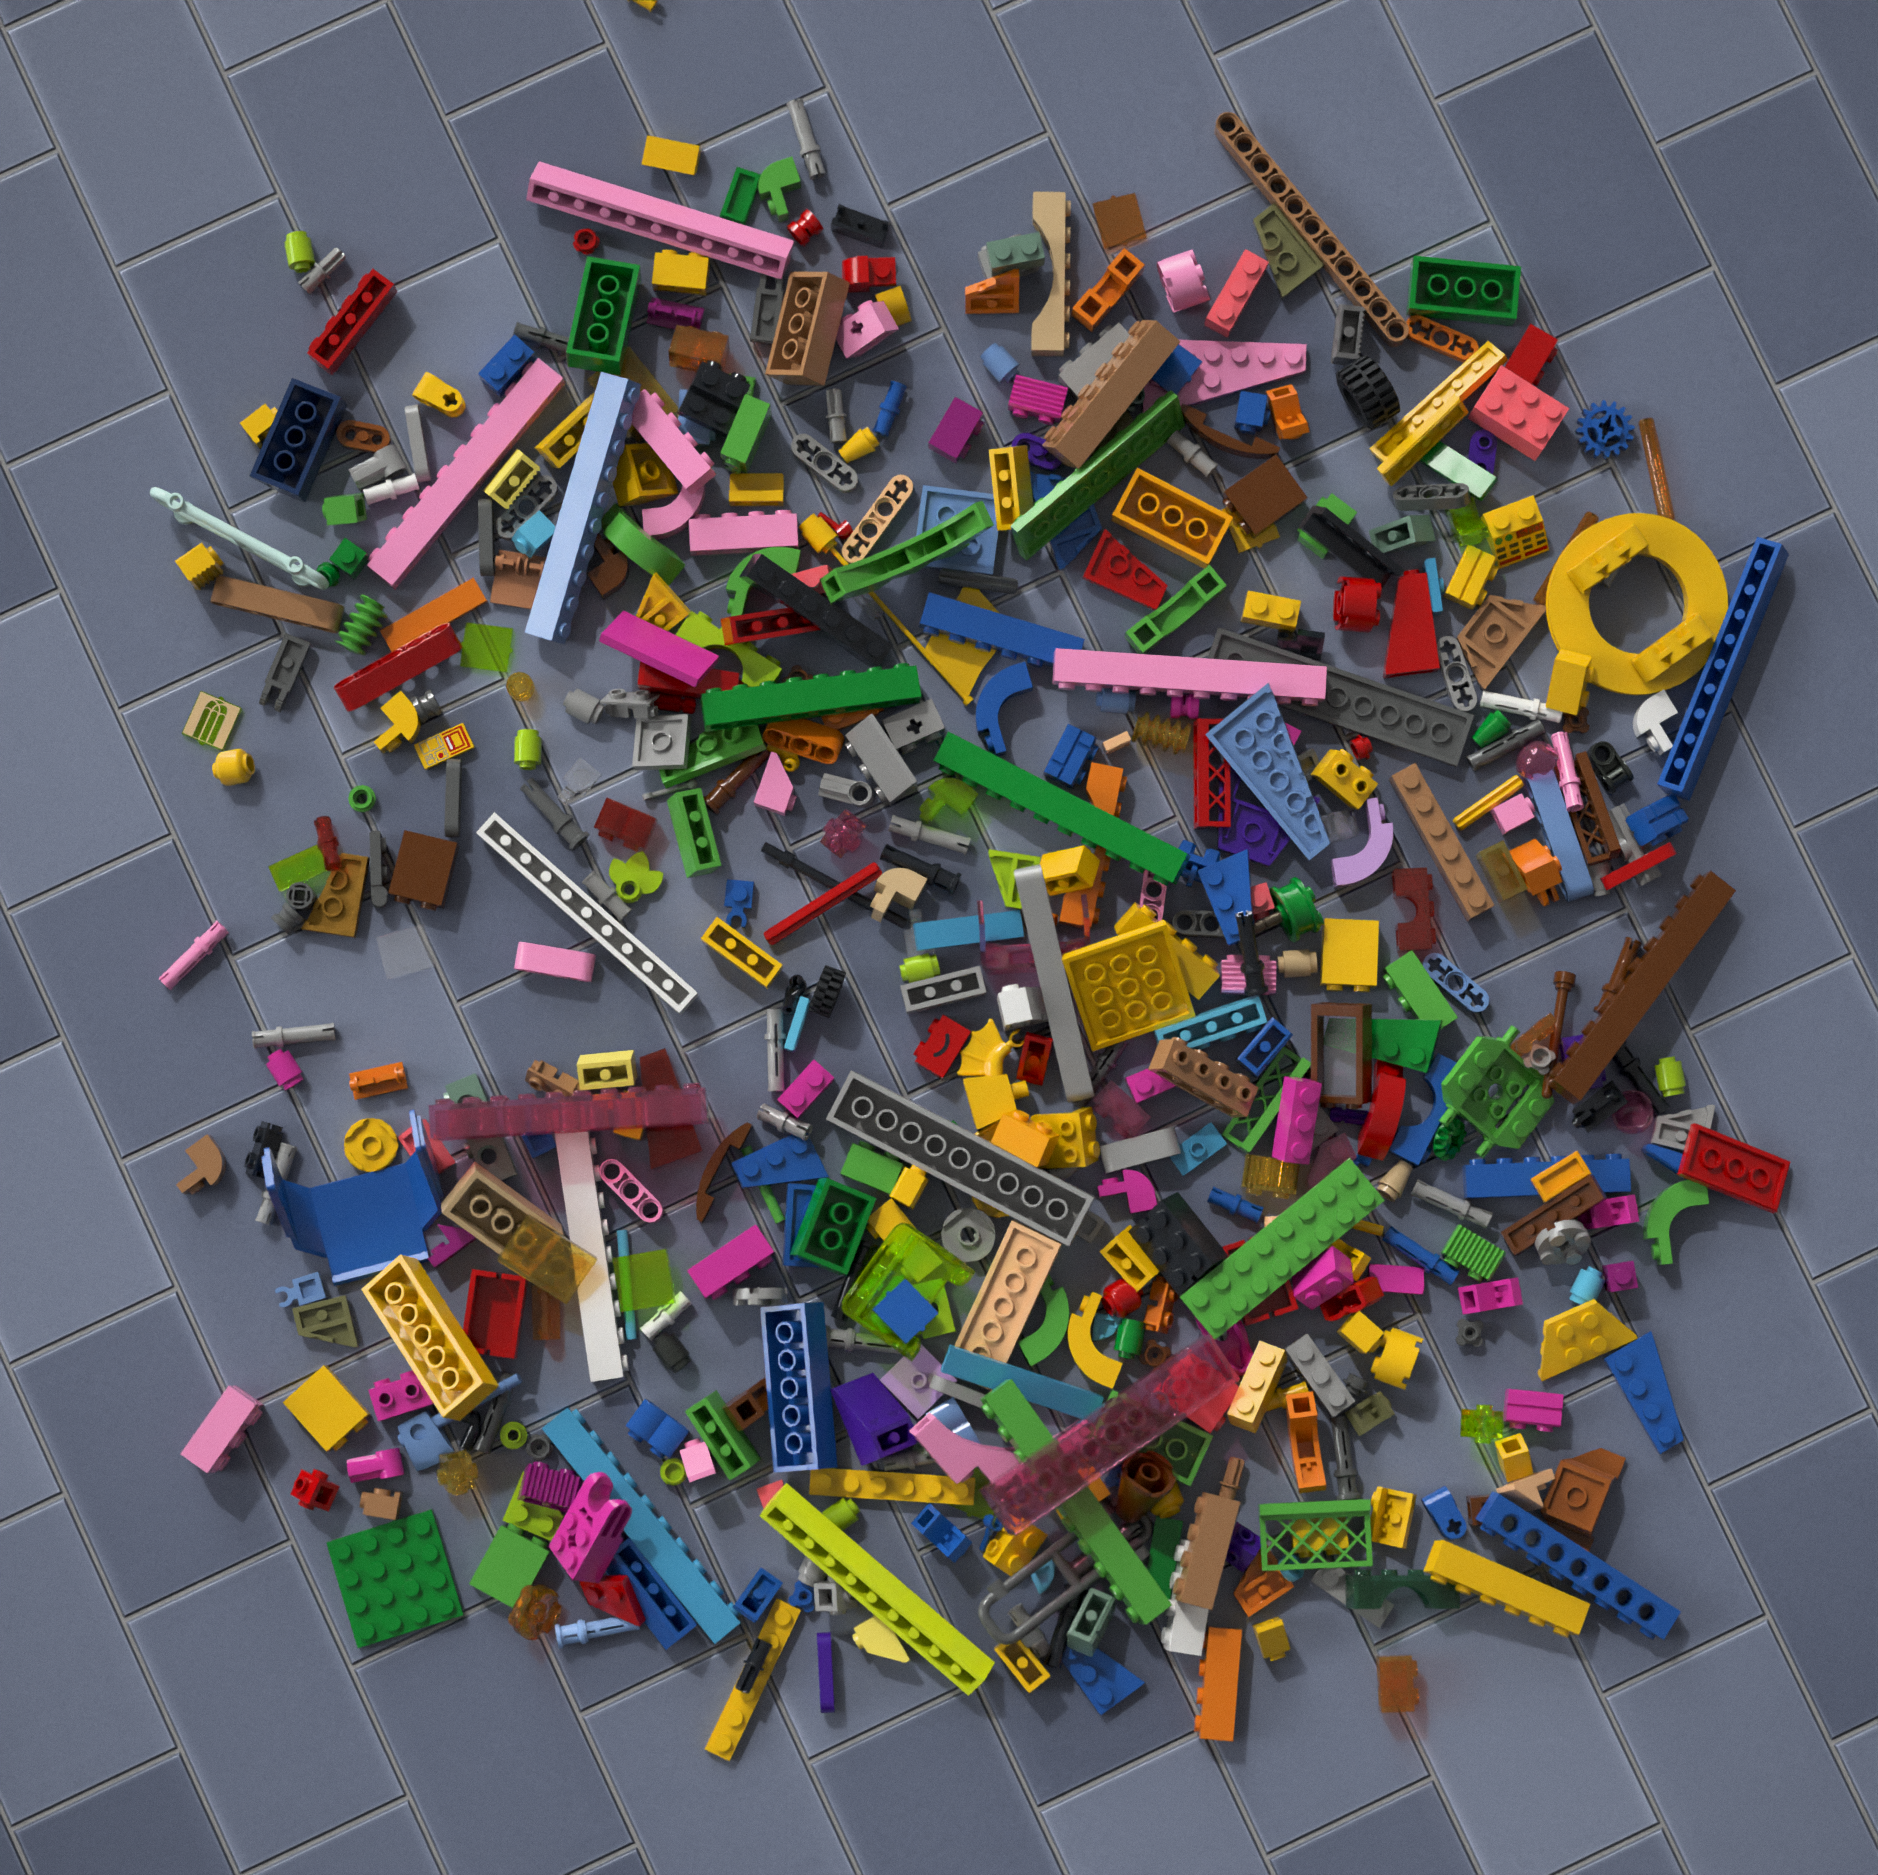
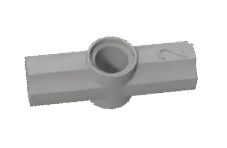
M1623 803L1609 810L1608 813L1621 847V858L1629 864L1650 853L1649 843L1639 846L1633 835L1634 831H1631L1625 820L1626 817L1630 816V813L1625 804ZM1654 865L1635 875L1639 886H1642L1662 875L1657 865Z

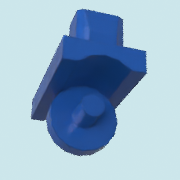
M1183 840L1178 849L1188 853L1191 857L1181 876L1188 878L1186 886L1191 888L1193 881L1202 883L1198 870L1220 861V852L1214 849H1206L1203 858L1194 855L1196 848L1194 843Z

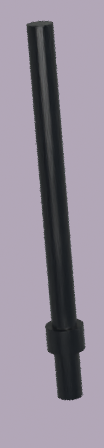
M765 842L761 849V852L778 860L779 865L787 869L791 867L829 889L840 884L839 881L795 858L796 855L788 850L784 852ZM859 892L847 898L871 912L874 910V908L870 907L873 900ZM890 909L887 910L883 917L904 929L908 922V919Z

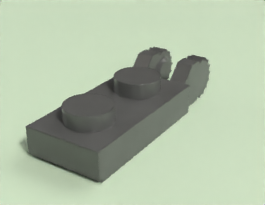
M761 273L759 288L756 290L750 334L751 343L773 344L783 303L784 275L782 280L776 278V290L766 289L769 276Z
M285 633L265 679L266 684L259 700L260 705L265 706L269 702L273 687L281 690L275 702V711H282L312 645L310 642Z
M380 831L369 832L371 901L374 907L380 909L386 906L388 901V892L382 886V881H387V864H381V854H386V837H381Z

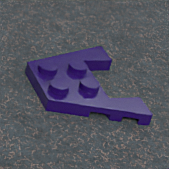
M1230 767L1231 827L1218 828V850L1235 855L1248 849L1250 861L1269 867L1291 838L1267 809L1235 798L1241 777ZM1218 779L1219 796L1224 791V784ZM1224 795L1219 799L1223 804ZM1313 796L1317 805L1320 798ZM1218 805V821H1224V811Z

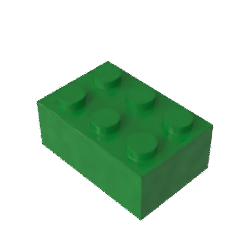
M819 1178L790 1255L835 1274L847 1275L876 1198L829 1178Z

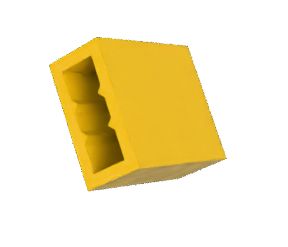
M1324 918V925L1322 926L1320 986H1326L1327 991H1343V987H1354V992H1370V988L1377 986L1379 921Z
M323 1365L283 1401V1404L326 1452L332 1449L338 1451L348 1442L346 1436L354 1430L357 1433L369 1423L366 1419L370 1415L369 1411L327 1365Z

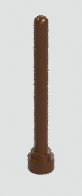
M1556 971L1554 974L1553 984L1555 985V990H1557L1548 1049L1552 1050L1556 1057L1554 1061L1550 1062L1549 1072L1544 1075L1541 1095L1545 1099L1552 1097L1553 1089L1547 1085L1552 1078L1549 1074L1558 1061L1568 992H1571V989L1575 987L1576 975L1567 971Z

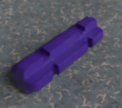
M1334 1107L1330 1109L1329 1118L1332 1122L1344 1121V1123L1363 1125L1368 1111L1347 1108L1342 1110V1107Z

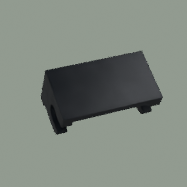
M839 204L837 214L831 222V231L882 249L891 223Z

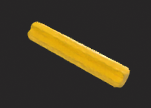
M1514 775L1453 819L1456 828L1460 831L1464 830L1523 788L1524 784L1520 777Z

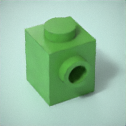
M364 493L324 498L322 513L327 520V525L358 523L367 520Z

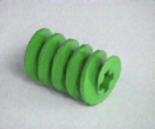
M361 594L360 598L365 604H355L359 614H349L354 623L345 622L343 625L348 632L339 631L338 635L343 642L336 640L335 642L355 654L366 656L367 653L362 649V645L371 647L372 644L367 637H377L372 628H382L383 625L379 622L378 618L387 619L388 615L383 611L385 608L383 605Z

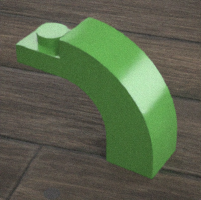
M614 503L601 519V527L604 529L603 533L648 573L653 575L657 572L667 585H670L686 566L673 550L646 533L617 503Z
M769 547L756 551L743 559L734 569L727 582V594L735 595V598L730 597L727 613L731 614V616L744 615L748 595L753 586L739 576L753 554H763L784 570L793 574L798 572L801 550L787 547Z
M1688 1179L1664 1189L1650 1205L1644 1220L1643 1240L1654 1238L1655 1244H1651V1253L1653 1260H1657L1658 1265L1673 1264L1669 1229L1674 1216L1686 1207L1709 1204L1707 1187Z
M1049 1274L1040 1292L1046 1307L1044 1321L1035 1333L1017 1342L1030 1366L1040 1362L1057 1348L1065 1335L1069 1321V1305L1063 1286L1052 1291L1050 1286L1054 1285V1282Z

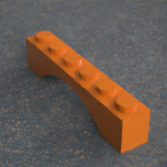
M1091 762L1085 793L1092 805L1119 818L1122 803L1117 802L1118 793H1124L1127 780L1126 776H1122L1123 768ZM1099 845L1096 847L1094 855L1100 860L1093 886L1087 889L1067 892L1064 895L1058 924L1091 930L1092 924L1098 923L1100 908H1095L1097 897L1103 898L1106 882L1101 881L1102 872H1108L1111 857L1105 855L1107 849Z

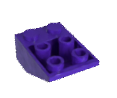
M874 1373L830 1389L861 1466L919 1443L909 1432L914 1427L910 1416Z

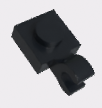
M1279 629L1276 647L1283 650H1294L1295 654L1321 661L1325 633L1298 629L1297 635H1294L1289 630Z

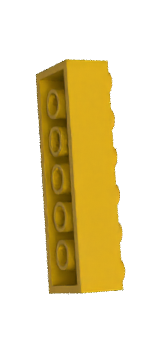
M400 1254L361 1289L443 1418L460 1421L499 1387L418 1259Z

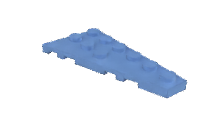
M1268 682L1205 735L1308 860H1310L1328 846L1331 841L1272 688Z

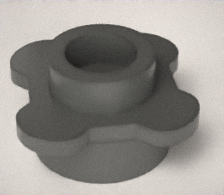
M1460 1319L1457 1322L1459 1329L1456 1343L1460 1346L1473 1344V1346L1479 1347L1482 1345L1481 1330L1484 1328L1483 1322L1480 1320L1468 1322L1465 1319ZM1471 1330L1472 1335L1469 1336L1467 1334V1331Z

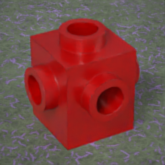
M301 1469L290 1495L300 1500L298 1505L313 1511L317 1507L329 1512L340 1486L327 1480L329 1476L327 1473L317 1469H313L312 1473Z

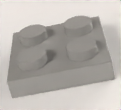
M688 714L657 715L652 719L637 718L632 767L636 771L687 769L691 717Z

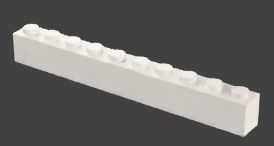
M495 812L476 832L480 838L677 1013L682 1015L699 996L690 985Z
M584 1105L551 1110L590 1381L596 1382L625 1377L624 1371H629L627 1354L622 1355L620 1344H625L623 1327L618 1328L616 1317L621 1316L619 1300L614 1301L613 1290L617 1289L615 1273L610 1274L609 1263L613 1262L611 1246H606L605 1236L609 1235L607 1219H602L601 1208H605L603 1192H598L597 1181H601V1176L599 1172L600 1167L599 1165H594L593 1154H597L595 1138H590L589 1127H593L592 1112L586 1111Z

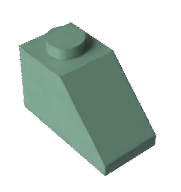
M1409 515L1369 530L1371 543L1385 555L1414 549L1436 541L1430 515Z

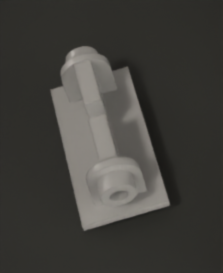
M613 689L600 701V704H606L605 713L611 717L629 718L631 716L630 708H633L634 718L652 719L658 715V706H654V701L660 697V693H650L648 690L625 692L624 689Z

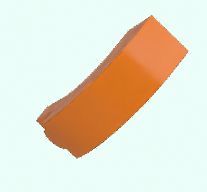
M1313 1391L1286 1395L1288 1435L1298 1492L1301 1494L1326 1490Z

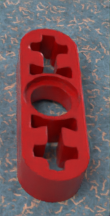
M1671 842L1600 878L1607 891L1677 853Z

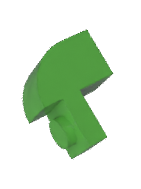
M793 156L773 162L767 166L759 179L760 200L771 198V200H767L771 216L777 215L779 222L789 220L788 210L782 194L801 188V181Z

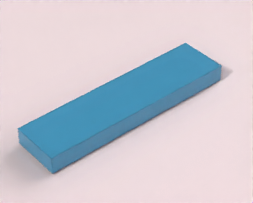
M1020 910L913 924L917 951L1024 937Z

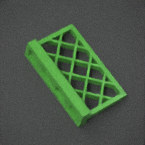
M1370 1499L1258 1504L1262 1571L1373 1566ZM1364 1516V1529L1356 1536L1345 1525L1352 1517ZM1336 1517H1347V1518H1346V1520L1342 1523V1522H1341L1338 1518H1336ZM1320 1518L1316 1522V1524H1314L1310 1519ZM1325 1518H1333L1340 1525L1330 1537L1318 1528ZM1298 1519H1305L1313 1526L1302 1539L1290 1528ZM1277 1520L1285 1529L1274 1540L1266 1533L1265 1521ZM1282 1520L1292 1521L1288 1525H1286ZM1342 1528L1355 1538L1345 1550H1342L1332 1540ZM1315 1529L1327 1539L1317 1552L1305 1542ZM1287 1531L1299 1540L1298 1544L1289 1553L1277 1543ZM1364 1533H1365V1543L1360 1539V1538L1363 1536ZM1266 1537L1272 1542L1268 1547ZM1357 1541L1366 1548V1560L1355 1561L1347 1554ZM1329 1543L1341 1552V1555L1334 1562H1327L1319 1555ZM1302 1544L1314 1554L1307 1563H1299L1292 1557L1293 1553ZM1275 1545L1286 1557L1280 1564L1268 1565L1267 1553ZM1344 1556L1350 1560L1339 1562ZM1316 1557L1322 1561L1320 1563H1312ZM1290 1558L1295 1564L1284 1563Z

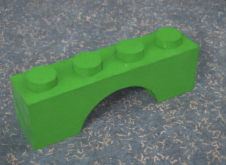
M1208 565L1165 604L1146 615L1126 631L1125 639L1138 654H1147L1223 593L1227 585L1215 570Z

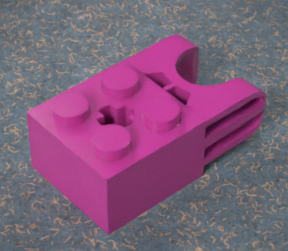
M603 1472L590 1474L585 1479L549 1544V1548L571 1579L575 1581L600 1582L623 1540L621 1533L632 1515V1509L626 1500H609L613 1483L608 1475Z

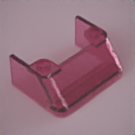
M1081 894L1082 938L1071 939L1068 942H1059L1062 955L1090 945L1089 911L1086 894ZM983 900L977 901L980 965L982 970L991 975L1037 972L1031 944H986Z

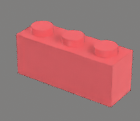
M1245 249L1207 315L1204 325L1228 338L1267 270L1269 262Z

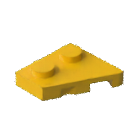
M656 572L650 580L636 617L669 631L689 615L690 610Z

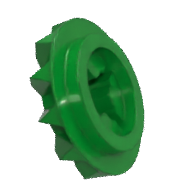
M1454 1118L1448 1128L1442 1124L1438 1129L1433 1145L1434 1154L1437 1158L1447 1161L1448 1159H1453L1456 1153H1460V1147L1465 1143L1463 1139L1467 1132L1464 1130L1465 1124L1459 1119Z

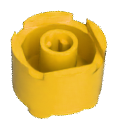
M1392 1327L1391 1332L1385 1330L1382 1337L1383 1342L1380 1347L1384 1348L1381 1357H1375L1371 1368V1373L1375 1374L1374 1379L1406 1390L1407 1384L1402 1383L1403 1379H1410L1419 1354V1348L1415 1347L1416 1343L1422 1344L1424 1338Z

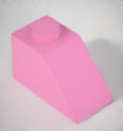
M771 752L754 800V806L785 816L787 810H793L797 796L793 795L794 788L777 753Z
M697 1438L684 1443L685 1449L680 1450V1454L689 1482L718 1472L711 1451L705 1442L701 1443L700 1439Z

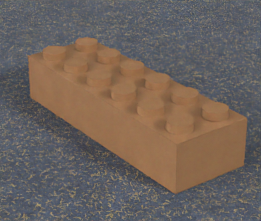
M1142 320L1133 324L1128 331L1130 336L1124 343L1120 342L1113 349L1111 360L1107 364L1103 363L1094 374L1096 376L1095 380L1091 385L1086 384L1078 394L1079 400L1074 406L1070 405L1061 415L1063 420L1057 427L1053 426L1044 436L1046 441L1042 446L1065 466L1078 469L1082 466L1181 342L1158 321Z

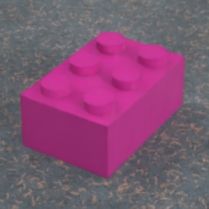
M755 1224L688 1269L687 1272L706 1299L712 1297L713 1300H716L728 1292L726 1286L732 1282H735L737 1285L751 1276L750 1270L756 1266L761 1270L774 1260L771 1256L775 1254V1251Z

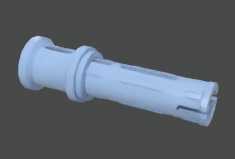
M610 1617L587 1623L585 1620L580 1619L577 1623L564 1626L555 1624L559 1649L563 1648L564 1645L581 1642L586 1644L591 1638L640 1630V1626L633 1625L618 1617Z

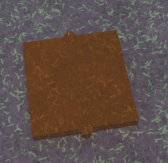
M1135 193L1119 197L1113 195L1111 199L1092 203L1104 249L1122 244L1127 246L1130 242L1147 238Z

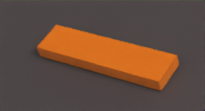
M473 577L383 628L380 632L391 652L441 624L452 623L487 603V600Z

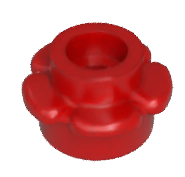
M582 229L574 235L575 241L573 246L578 252L581 251L583 254L589 255L599 246V238L592 229ZM585 239L589 241L587 244L584 243Z
M1357 735L1355 739L1350 741L1352 753L1358 761L1370 758L1369 753L1373 752V748L1367 737L1363 738L1361 735Z

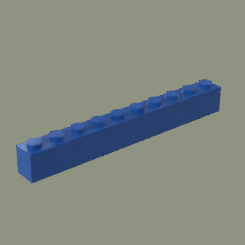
M1760 537L1756 538L1657 783L1666 794H1675L1676 797L1687 801L1691 799L1789 556V553L1781 543Z

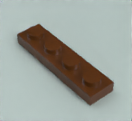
M1589 1175L1503 1230L1501 1234L1514 1256H1518L1535 1245L1537 1236L1545 1228H1547V1231L1556 1228L1554 1225L1556 1222L1575 1220L1605 1201L1607 1197L1594 1175Z

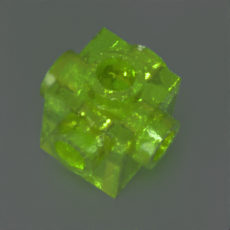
M1476 1404V1410L1461 1409L1460 1437H1475L1474 1443L1491 1444V1438L1502 1439L1504 1411H1493V1405Z

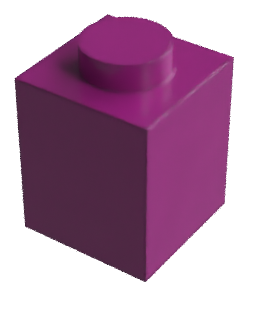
M1634 1261L1602 1266L1604 1280H1606V1293L1638 1288Z

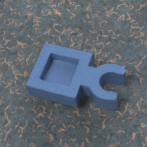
M320 1272L293 1279L294 1288L282 1286L275 1289V1293L286 1292L288 1295L287 1301L279 1303V1307H288L296 1299H298L299 1306H303L327 1298Z

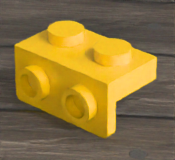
M1377 1487L1371 1498V1507L1373 1508L1370 1519L1372 1542L1406 1549L1417 1497L1416 1494Z
M1013 1511L1004 1520L1003 1528L987 1545L983 1557L1009 1576H1012L1031 1561L1048 1535Z

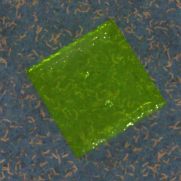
M667 1249L612 1258L621 1312L676 1303Z

